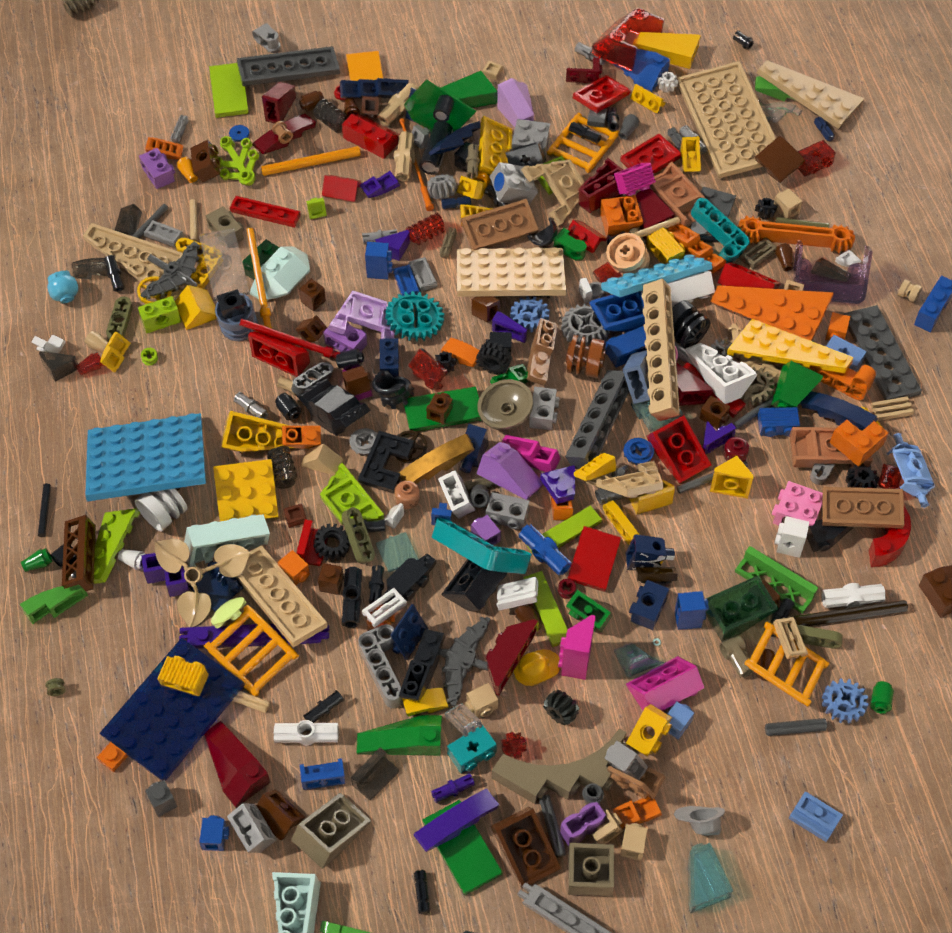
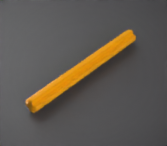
M359 146L263 165L261 166V172L263 176L358 157L361 155Z

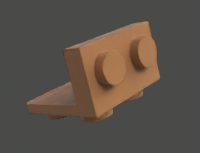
M611 766L607 768V771L611 774L610 778L616 781L618 786L625 790L631 788L635 791L636 795L643 799L649 797L654 800L666 778L664 774L649 767L640 780Z

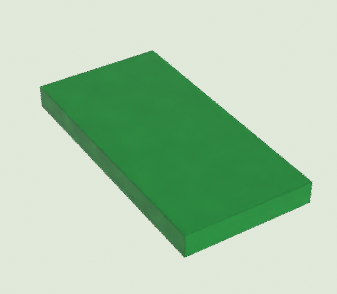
M476 386L444 392L453 399V408L445 424L427 419L426 408L435 393L408 398V404L404 405L409 430L423 431L481 421L478 413L479 396Z
M458 800L422 819L423 825H427L447 810L461 803V801ZM475 825L462 830L459 836L437 847L464 896L496 879L503 873Z

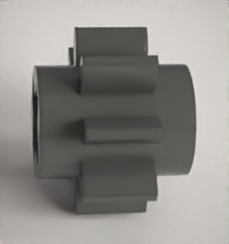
M719 337L711 347L718 350V354L726 357L728 348L732 343L728 340V337L724 340Z

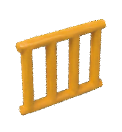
M577 113L549 147L547 154L550 156L552 154L558 157L562 156L565 160H571L573 164L584 168L585 172L590 173L617 139L619 130L612 132L606 127L588 126L610 136L606 142L600 140L598 144L584 139L601 147L598 152H595L566 138L569 133L581 138V136L569 131V126L572 122H579L587 126L588 119L582 117L581 113ZM560 144H564L592 157V160L587 163L557 148Z
M246 605L243 608L244 612L211 643L207 642L204 647L250 694L258 697L260 694L259 690L291 659H297L299 654L253 608ZM250 617L258 626L224 656L217 648ZM264 631L272 640L244 667L238 670L231 662ZM278 645L286 654L253 685L245 676Z
M768 621L765 622V631L751 658H748L744 665L800 703L809 707L812 692L823 669L829 666V662L806 647L808 654L805 657L799 656L796 659L786 681H782L775 676L785 655L782 645H780L768 670L757 664L771 635L773 634L778 637L774 625ZM794 639V643H795V646H796L797 651H798L799 649H798L797 644H796L795 639ZM806 657H808L817 665L802 694L792 686Z

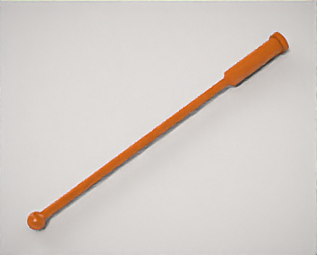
M400 118L399 124L402 125L403 131H407L405 119ZM415 157L414 165L421 184L420 189L426 205L425 208L427 211H432L434 205L432 204L427 186L424 185Z

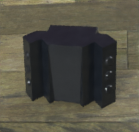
M328 379L317 382L297 396L308 409L311 420L335 436L343 433L346 427L371 411L366 403H360L354 395L338 385H332Z

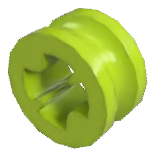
M154 348L142 350L141 359L143 364L149 366L158 361L157 352Z

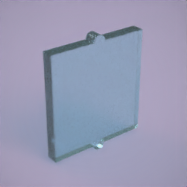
M406 532L393 537L389 536L388 539L376 543L388 573L397 570L408 558L419 560Z

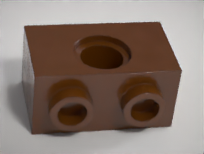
M206 140L190 148L193 173L202 183L220 175L219 151L216 145H212L209 140Z

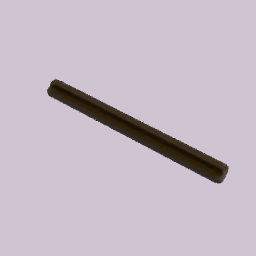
M898 600L792 617H794L797 625L813 626L906 612L908 604L906 600Z

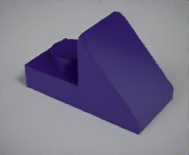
M709 422L706 423L703 441L705 454L725 444L728 439L735 436L736 427L733 423L721 426L717 431Z

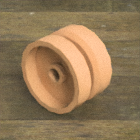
M624 233L616 236L609 243L606 251L607 259L618 276L623 277L625 273H636L639 269L649 267V253L639 236L633 233Z

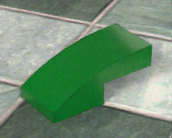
M524 364L509 367L507 373L492 377L490 383L493 384L501 380L510 379L525 384L529 381L527 380V368Z

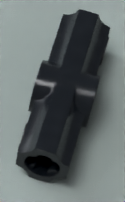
M357 567L345 569L344 589L342 592V626L347 628L360 626L362 569ZM356 596L354 599H349L348 597Z

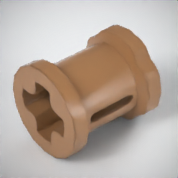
M278 121L272 126V132L278 135L279 141L282 144L292 140L293 133L286 128V124L283 121Z

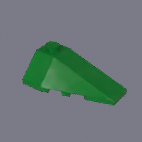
M419 715L357 733L356 754L441 756L442 715Z

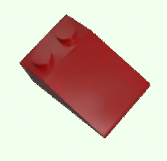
M684 415L646 435L654 448V452L678 483L711 466L708 457Z

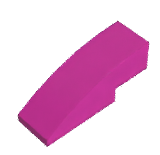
M505 435L501 442L517 450L530 467L541 471L549 472L555 470L561 460L557 449L542 447L539 441Z

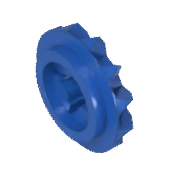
M633 438L624 445V457L628 459V462H633L635 465L651 461L654 455V448L646 439ZM636 448L639 452L642 451L641 456L638 453H635Z

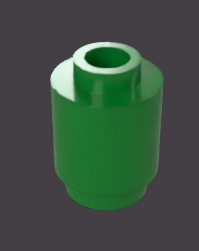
M880 681L873 687L870 706L876 713L885 714L892 709L894 690L890 683Z

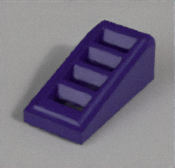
M499 311L496 312L492 319V331L512 332V339L525 343L527 341V329Z

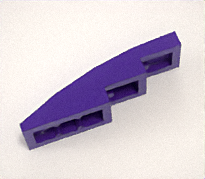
M486 788L447 810L415 832L413 836L425 852H428L459 836L462 830L478 823L481 817L495 811L499 804Z

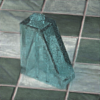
M699 843L693 846L688 856V906L690 914L729 899L733 893V889L711 843L705 845Z

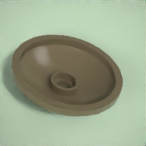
M509 379L495 382L487 387L479 398V416L487 426L493 429L507 430L515 428L522 424L532 412L534 404L532 393L525 384L517 380Z

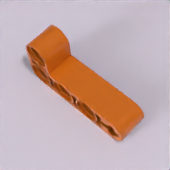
M810 365V368H808L823 375L821 382L856 400L864 399L872 387L876 376V371L868 365H862L858 372L848 368L845 373L822 370L820 366Z

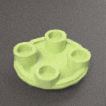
M237 597L220 606L211 618V623L215 628H220L229 619H237L242 614L240 609L246 604L245 599Z

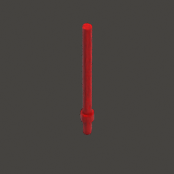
M242 318L239 324L251 330L321 353L329 359L330 357L336 359V355L340 354V352L334 351L331 347H323Z

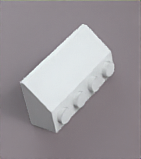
M704 271L667 283L671 287L672 307L683 300H688L691 303L695 298L704 299L710 297L709 294L715 293L711 271Z

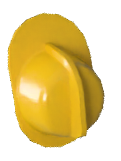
M547 649L527 653L521 658L514 670L515 678L525 686H534L551 679L561 669L558 667L560 658L555 652Z

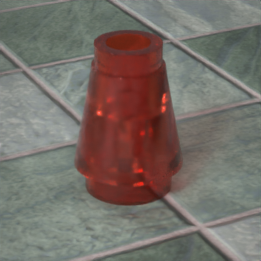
M96 352L88 355L75 367L82 376L83 374L101 369L103 364L100 362V355Z

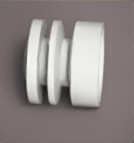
M175 488L151 492L152 494L143 493L135 500V505L141 515L158 531L162 532L172 523L171 517L177 519L180 513L183 514L188 509L184 499Z

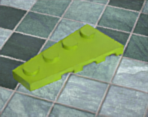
M137 508L104 513L95 544L94 584L106 582L116 562L115 556L122 550L124 546L123 540L127 533L130 534L134 518H138L140 514Z

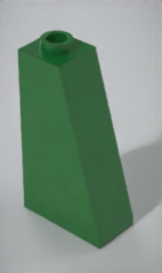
M481 70L440 87L471 108L498 103V91Z

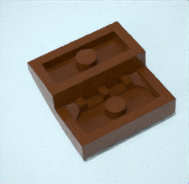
M780 135L755 156V161L766 168L768 174L779 183L805 162L798 151Z

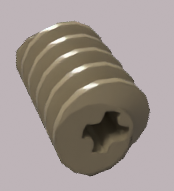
M62 0L65 10L71 17H73V11L78 15V9L84 12V6L89 10L90 4L96 7L95 2L99 3V0Z

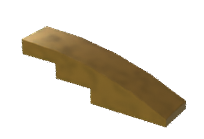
M468 434L446 442L399 472L402 481H412L418 484L423 479L430 480L441 470L448 471L474 451Z

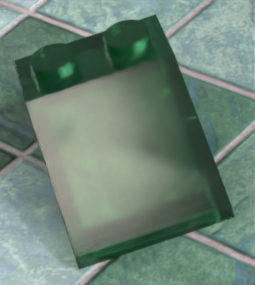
M755 576L708 597L706 616L719 639L723 642L742 634L777 611L778 607L759 576Z

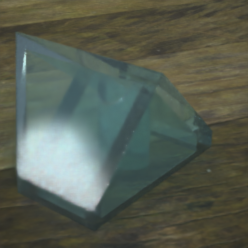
M633 643L614 650L627 678L664 663L648 655Z

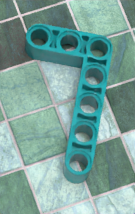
M437 518L431 536L451 550L490 571L526 574L532 556L531 553L521 549L494 546L452 521L443 518Z

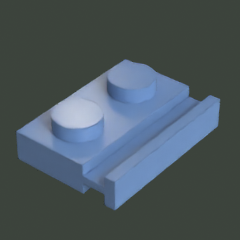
M805 791L788 819L827 842L843 814Z

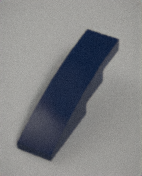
M377 78L376 80L359 79L358 81L341 80L340 96L341 98L351 97L353 99H362V96L392 98L396 93L399 94L409 83V80Z
M481 122L468 124L449 134L430 150L429 154L435 155L450 152L464 145V141L471 138L473 133L480 129Z
M811 391L800 402L802 408L816 410L819 417L835 419L838 426L845 420H848L858 429L864 430L873 421L876 422L878 420L876 415L863 408L827 394Z

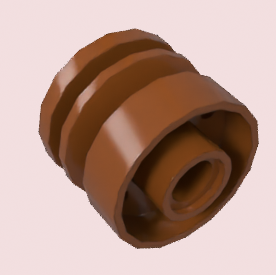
M573 335L566 356L567 373L571 374L574 366H576V375H579L582 367H584L587 377L598 378L600 369H603L605 361V340L593 338L590 346H587L585 336L582 337L581 344H578L579 335Z

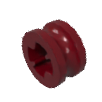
M571 579L561 580L558 584L559 596L564 599L572 598L576 592L575 582ZM564 586L570 588V591L563 590Z

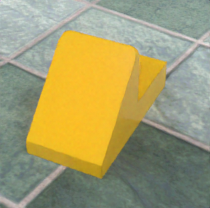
M682 137L680 153L683 172H700V138Z
M461 176L457 193L477 200L482 199L486 183Z

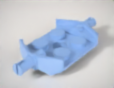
M896 433L893 435V438L897 445L886 454L893 453L904 481L900 489L918 498L921 508L929 506L926 495L935 487V484L919 447L904 442L901 433Z

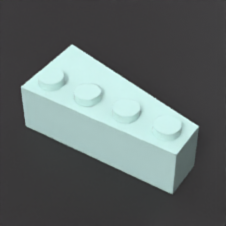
M250 515L239 519L232 518L227 521H214L209 524H196L187 527L184 542L190 550V557L187 560L188 567L196 566L195 563L204 560L205 564L213 561L215 551L223 545H239L247 550L267 545L270 532L264 515Z
M272 872L278 933H314L321 886L316 874Z

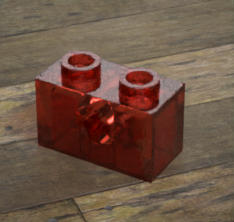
M823 139L798 151L805 162L797 169L805 177L815 174L819 170L828 168L833 164L836 152Z

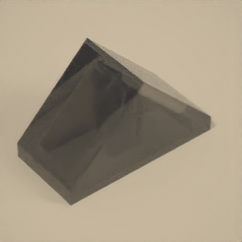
M44 351L39 352L43 366L55 382L79 369L76 356Z

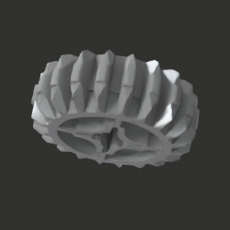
M585 303L582 307L578 304L575 308L571 307L569 311H566L562 319L561 330L567 342L572 341L573 335H579L578 344H581L582 337L585 336L586 345L590 346L593 338L606 341L610 333L609 330L603 328L592 307L586 306Z

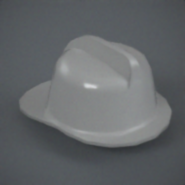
M686 806L677 809L674 812V816L678 820L689 822L696 834L705 836L719 835L721 833V816L724 815L725 810L720 807Z

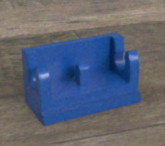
M339 758L338 762L306 767L304 764H300L303 790L346 784L342 758Z

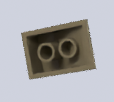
M339 793L299 823L291 841L323 869L343 852L369 825L371 820L344 795Z

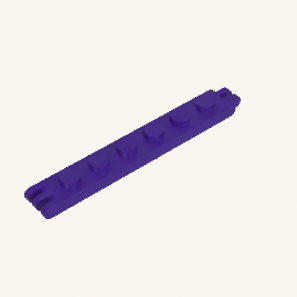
M273 623L269 624L289 645H291ZM229 625L221 626L220 628H215V626L180 628L179 649H203L207 642L211 643ZM241 625L218 648L236 647L258 625ZM329 625L300 644L321 643V639H329ZM263 631L249 646H265L272 639Z

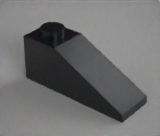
M821 519L815 521L813 526L808 527L806 537L813 552H824L832 548L854 527L822 526Z

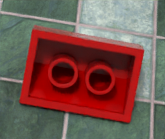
M351 114L342 123L344 139L383 159L398 145L399 133L363 115Z
M734 262L725 263L717 282L722 286L779 289L781 285L779 281Z
M257 331L248 334L252 357L295 377L301 375L310 363L309 352L303 347H297L289 342Z

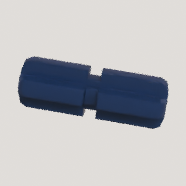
M816 117L814 124L827 141L833 140L835 134L822 117Z
M471 198L442 199V208L451 209L456 208L455 206L460 208V205H471Z

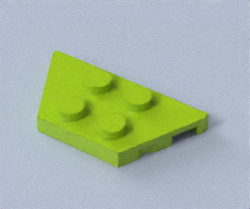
M341 463L336 474L330 478L328 485L320 493V498L341 525H344L342 513L351 507L357 508L360 511L363 520L375 521L384 519L383 512L345 465Z

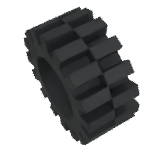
M488 342V344H482L477 354L476 362L479 363L480 367L483 366V370H489L488 373L493 372L495 375L497 373L501 375L506 373L512 356L510 352H507V348H502L503 345L500 344L498 346L495 342L494 344Z
M329 523L326 528L323 525L320 530L318 529L315 535L314 548L316 554L319 553L320 558L325 556V561L331 558V562H334L335 558L339 561L341 556L344 558L346 553H348L350 542L346 530L343 531V526L340 525L337 528V524L334 523L333 527H331ZM327 538H336L339 540L340 545L335 548L328 547L325 544V540Z

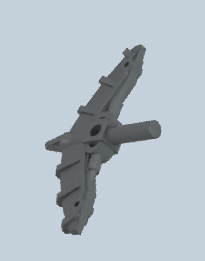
M193 241L183 251L181 258L177 261H170L168 264L150 254L147 260L163 269L164 273L159 280L152 282L141 293V297L150 299L151 296L159 294L163 296L165 292L173 289L178 290L179 286L183 284L197 287L198 284L191 278V275L196 272L195 263L199 261L197 250L200 249V245Z
M480 617L478 623L472 627H466L467 631L459 638L454 639L455 643L450 649L440 650L439 655L446 658L445 666L442 667L446 678L443 687L447 688L449 696L447 703L451 704V706L456 707L458 700L461 698L462 684L467 672H470L473 667L488 671L487 662L476 659L478 643L484 638L491 620L488 617Z

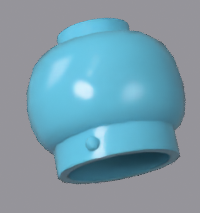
M58 271L48 276L47 289L53 300L60 301L62 304L74 300V296L78 293L79 288L76 279L70 275L69 271Z

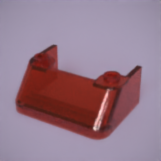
M637 8L615 21L593 43L591 53L594 56L632 71L638 47L626 43V35L630 31L636 34L640 32L662 33L665 19Z

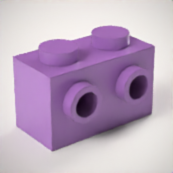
M158 148L139 155L141 167L156 189L175 181L173 175L175 174L172 164H168L165 154H161Z

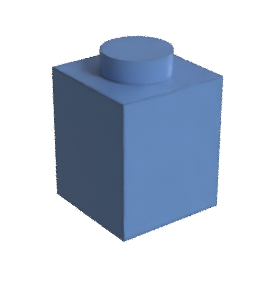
M676 701L668 712V715L672 717L670 721L672 727L668 733L679 740L692 722L694 712L689 706Z

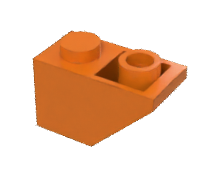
M282 426V445L298 449H310L321 445V427Z

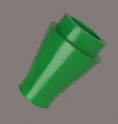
M40 548L21 561V565L24 571L27 572L47 567L53 560L47 548Z

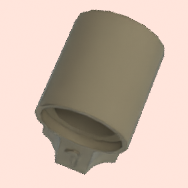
M734 636L719 644L722 655L726 660H730L740 678H745L754 672L744 665V662L748 658L750 659L746 652V645L741 636Z

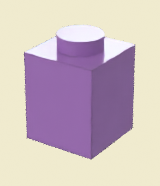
M488 515L477 518L471 524V533L488 543L495 545L501 541V531Z

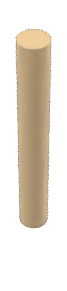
M191 199L189 201L190 239L198 242L197 202L195 199Z
M672 218L637 231L634 234L642 238L663 227L666 229L679 224L680 218Z

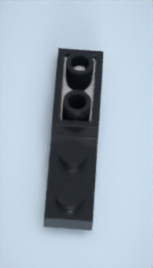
M424 630L415 658L411 660L399 693L400 698L418 702L421 700L437 668L440 659L439 653L445 638L444 633Z

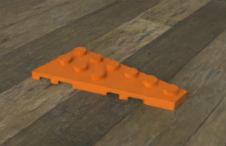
M718 285L710 302L748 319H755L812 341L834 293Z

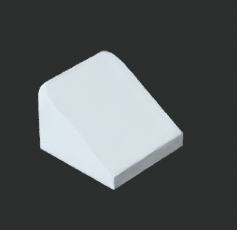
M402 503L391 508L384 518L386 525L393 529L404 516V506Z

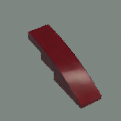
M306 113L284 122L286 128L293 133L292 140L302 137L303 131L315 128L316 121ZM271 129L254 141L252 146L262 154H267L288 147L289 142L282 144L279 141L278 135L273 133Z

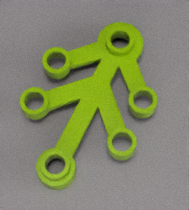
M224 136L221 138L220 146L229 153L233 160L225 161L218 157L220 162L219 169L223 168L220 170V177L223 180H239L245 186H250L255 182L253 169L256 160L259 158V153L255 149L249 151L253 145L249 138H244L241 141L243 148L240 156H238L234 149L235 142L231 137ZM248 155L250 160L248 162L247 167L245 168L244 163ZM227 168L238 169L240 173L230 172Z

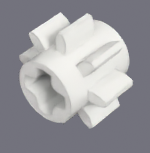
M671 72L662 73L657 81L659 90L661 89L666 93L674 91V88L678 87L677 76Z

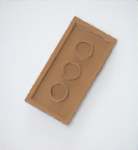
M527 199L461 218L462 226L473 250L495 246L539 231Z
M823 487L822 526L903 528V489Z

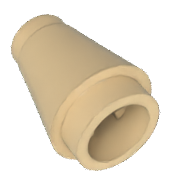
M91 331L84 341L87 347L101 353L104 352L108 341L99 332Z

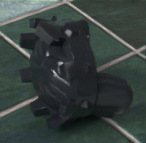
M388 370L378 372L372 381V387L379 394L383 407L390 405L391 409H396L397 404L403 403L407 405L408 397L414 396L413 390L415 388L411 385V382L404 377H393Z

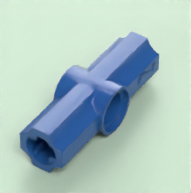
M531 524L522 528L519 538L532 550L535 558L541 563L545 562L559 576L564 575L571 567L572 562L558 550L556 543L550 537L545 538Z

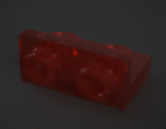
M420 348L408 366L413 370V374L416 377L421 378L425 382V386L429 389H442L441 381L448 371L425 349Z

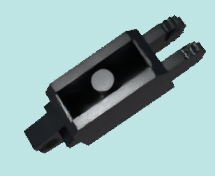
M425 554L419 560L408 558L387 578V591L385 594L395 588L406 601H411L416 591L425 587L429 582V573L436 565V560L429 554ZM394 595V596L391 597L389 600H387L386 602H384L382 605H384L385 603H388L389 601H391L392 599H394L396 596Z

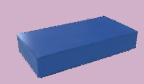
M410 265L393 268V274L400 294L404 296V292H407L408 295H411V292L414 291L415 295H418L420 291Z

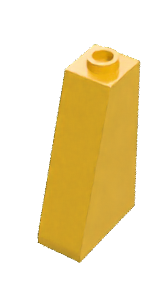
M640 32L638 38L634 39L632 47L657 52L669 58L670 64L690 69L699 48L701 35Z

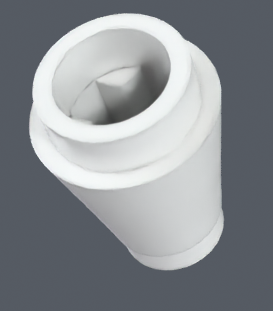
M122 549L118 553V560L135 570H143L141 555L146 554L143 551Z

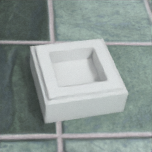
M587 278L580 279L579 292L585 304L592 301V289Z

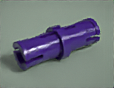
M468 773L454 781L451 779L447 781V784L431 790L435 803L452 795L455 797L459 792L475 786L473 778L471 779V774Z

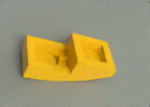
M114 332L104 349L100 362L115 373L125 359L123 355L131 343L118 332Z
M443 688L427 689L419 702L402 698L408 717L428 711L430 714L449 708Z

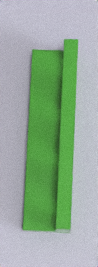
M751 546L745 551L744 558L735 569V573L755 585L761 582L760 576L767 575L770 577L771 583L768 584L780 595V600L783 602L785 598L791 599L795 603L793 608L802 614L813 601L818 587ZM747 563L754 568V572L747 573L742 568ZM776 586H785L789 593L782 594L778 592ZM801 596L807 601L801 606L795 602L794 597Z

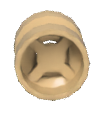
M905 279L898 291V296L907 297L909 301L914 303L921 292L922 286L918 284L913 285L911 281Z

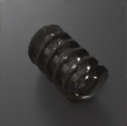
M327 99L320 100L314 109V116L335 133L343 132L342 123L347 119L346 113L337 109Z
M279 446L269 450L267 459H272L275 486L280 489L292 487L295 484L297 473L295 472L296 468L292 460L290 448L288 446Z

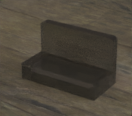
M380 747L351 776L352 786L371 801L399 773V769L387 759V753Z

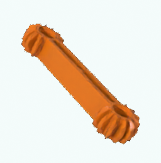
M753 215L751 218L746 216L744 219H741L737 226L748 236L750 245L752 242L757 244L766 237L771 242L831 248V252L837 251L839 254L841 251L844 253L851 250L855 242L853 230H849L848 226L843 227L842 224L839 227L833 225L832 228L765 222L761 221L760 217L754 218Z

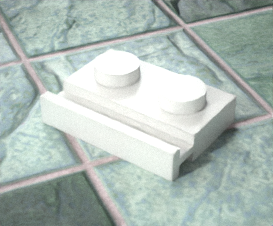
M532 577L498 585V603L496 605L499 611L537 602V578Z

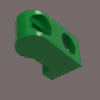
M563 228L554 238L553 247L563 248V255L573 260H583L586 254V243L571 237L569 230Z

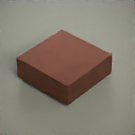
M302 503L283 508L289 528L304 524L305 519L307 520Z

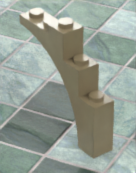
M619 728L611 740L598 751L584 759L568 764L552 766L534 765L502 754L492 769V779L536 804L539 798L542 799L546 795L548 788L567 800L572 794L576 795L581 784L586 787L588 784L595 783L602 788L603 792L604 790L608 791L614 780L610 778L611 774L607 771L608 766L611 765L605 760L606 752L616 741L626 746L627 732Z

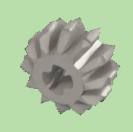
M449 174L436 175V177L430 178L427 182V188L432 198H449V196H453L457 192L455 179Z

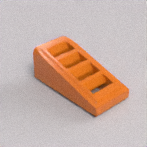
M148 137L145 150L149 152L158 148L161 154H165L167 159L179 160L181 159L184 146Z
M550 495L553 520H566L573 516L572 500L556 504Z

